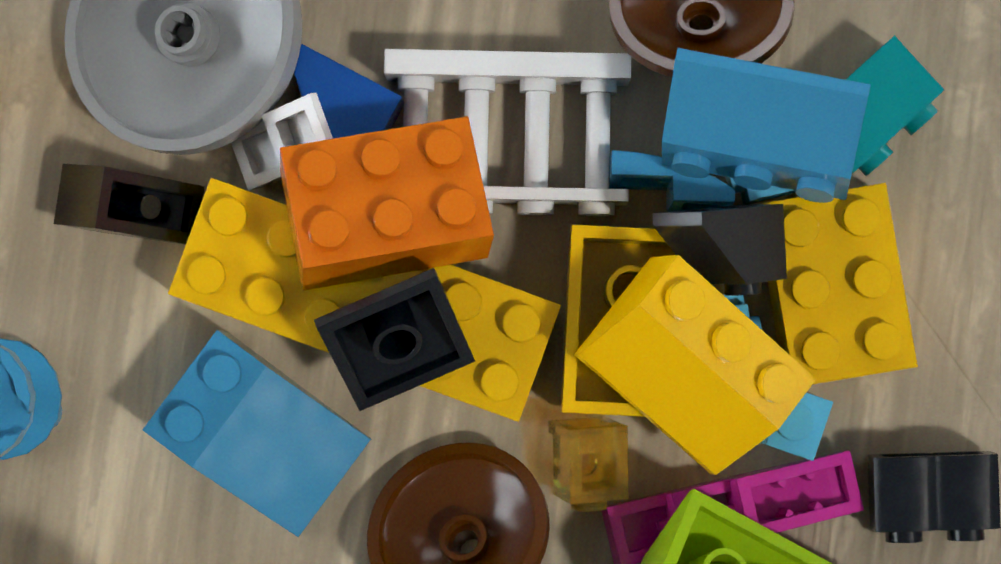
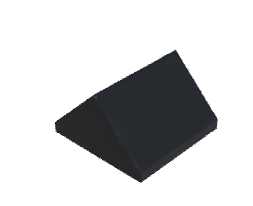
M434 268L314 319L316 328L359 411L475 362L438 273Z

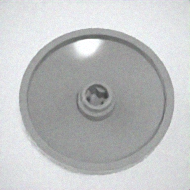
M70 0L64 39L68 70L73 85L88 111L101 125L119 138L144 149L164 154L191 155L215 150L236 141L260 124L263 120V114L273 110L288 87L296 68L302 41L300 0Z

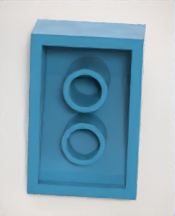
M216 330L142 429L192 468L297 537L301 535L371 440L370 437L229 332L223 330Z

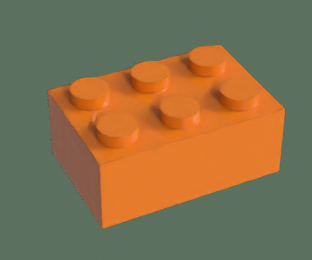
M468 116L280 147V173L303 291L488 258L494 232Z

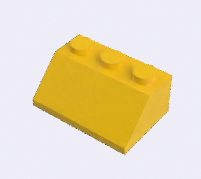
M679 255L650 257L574 354L711 475H717L777 431L816 380L813 375Z

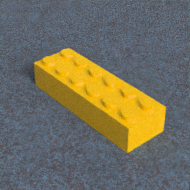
M210 178L168 294L329 353L316 328L314 319L432 268L303 291L287 205ZM453 265L434 267L475 362L420 386L519 422L561 305Z

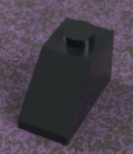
M63 164L53 224L186 245L203 200L204 186L106 166Z
M783 204L728 205L653 213L654 228L675 255L681 256L710 284H724V295L761 294L762 282L787 279Z

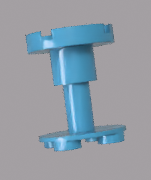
M0 339V459L6 460L28 454L49 437L53 428L60 422L63 410L61 406L62 392L58 376L45 356L26 342Z

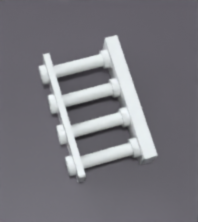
M385 49L384 74L386 79L390 82H398V90L404 92L403 127L428 123V92L434 91L435 82L459 83V92L465 93L464 117H469L489 214L493 213V203L517 204V214L554 215V205H578V215L606 217L615 216V206H626L629 202V189H609L611 96L617 94V86H628L630 82L631 56L628 53ZM495 84H520V93L526 94L524 187L487 186L489 93L495 92ZM556 85H581L580 94L586 95L585 188L548 187L550 94L556 93Z

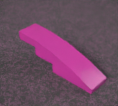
M850 450L818 456L814 458V461L804 459L601 507L614 564L641 563L651 545L692 489L700 491L775 533L864 510Z

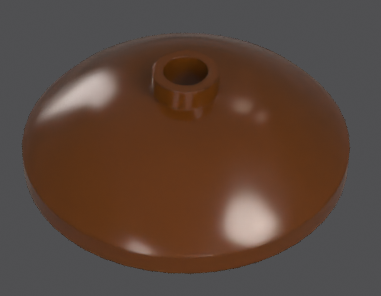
M609 0V15L617 40L632 58L654 72L672 77L678 48L762 64L779 49L786 39L793 22L794 0Z
M454 443L426 451L406 463L389 479L381 490L371 511L368 523L367 549L371 564H541L549 540L550 518L548 505L532 473L522 462L506 451L480 443ZM471 539L478 540L477 546L473 551L460 553L461 547L466 541Z

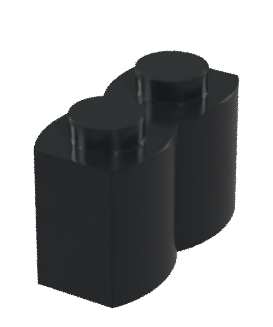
M957 451L868 455L870 528L875 532H885L886 542H922L923 531L947 530V540L981 541L985 540L984 530L1001 528L997 453L991 451Z

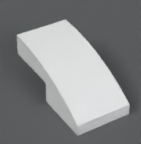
M310 93L263 114V120L260 124L231 144L249 191L265 187L282 179L280 173V147L333 139L317 93Z

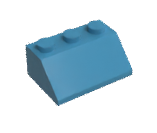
M678 48L662 136V164L670 165L676 173L692 178H705L709 173L731 177L739 186L752 190H767L771 186L796 190V194L799 197L812 202L827 203L831 202L833 198L846 200L871 84Z

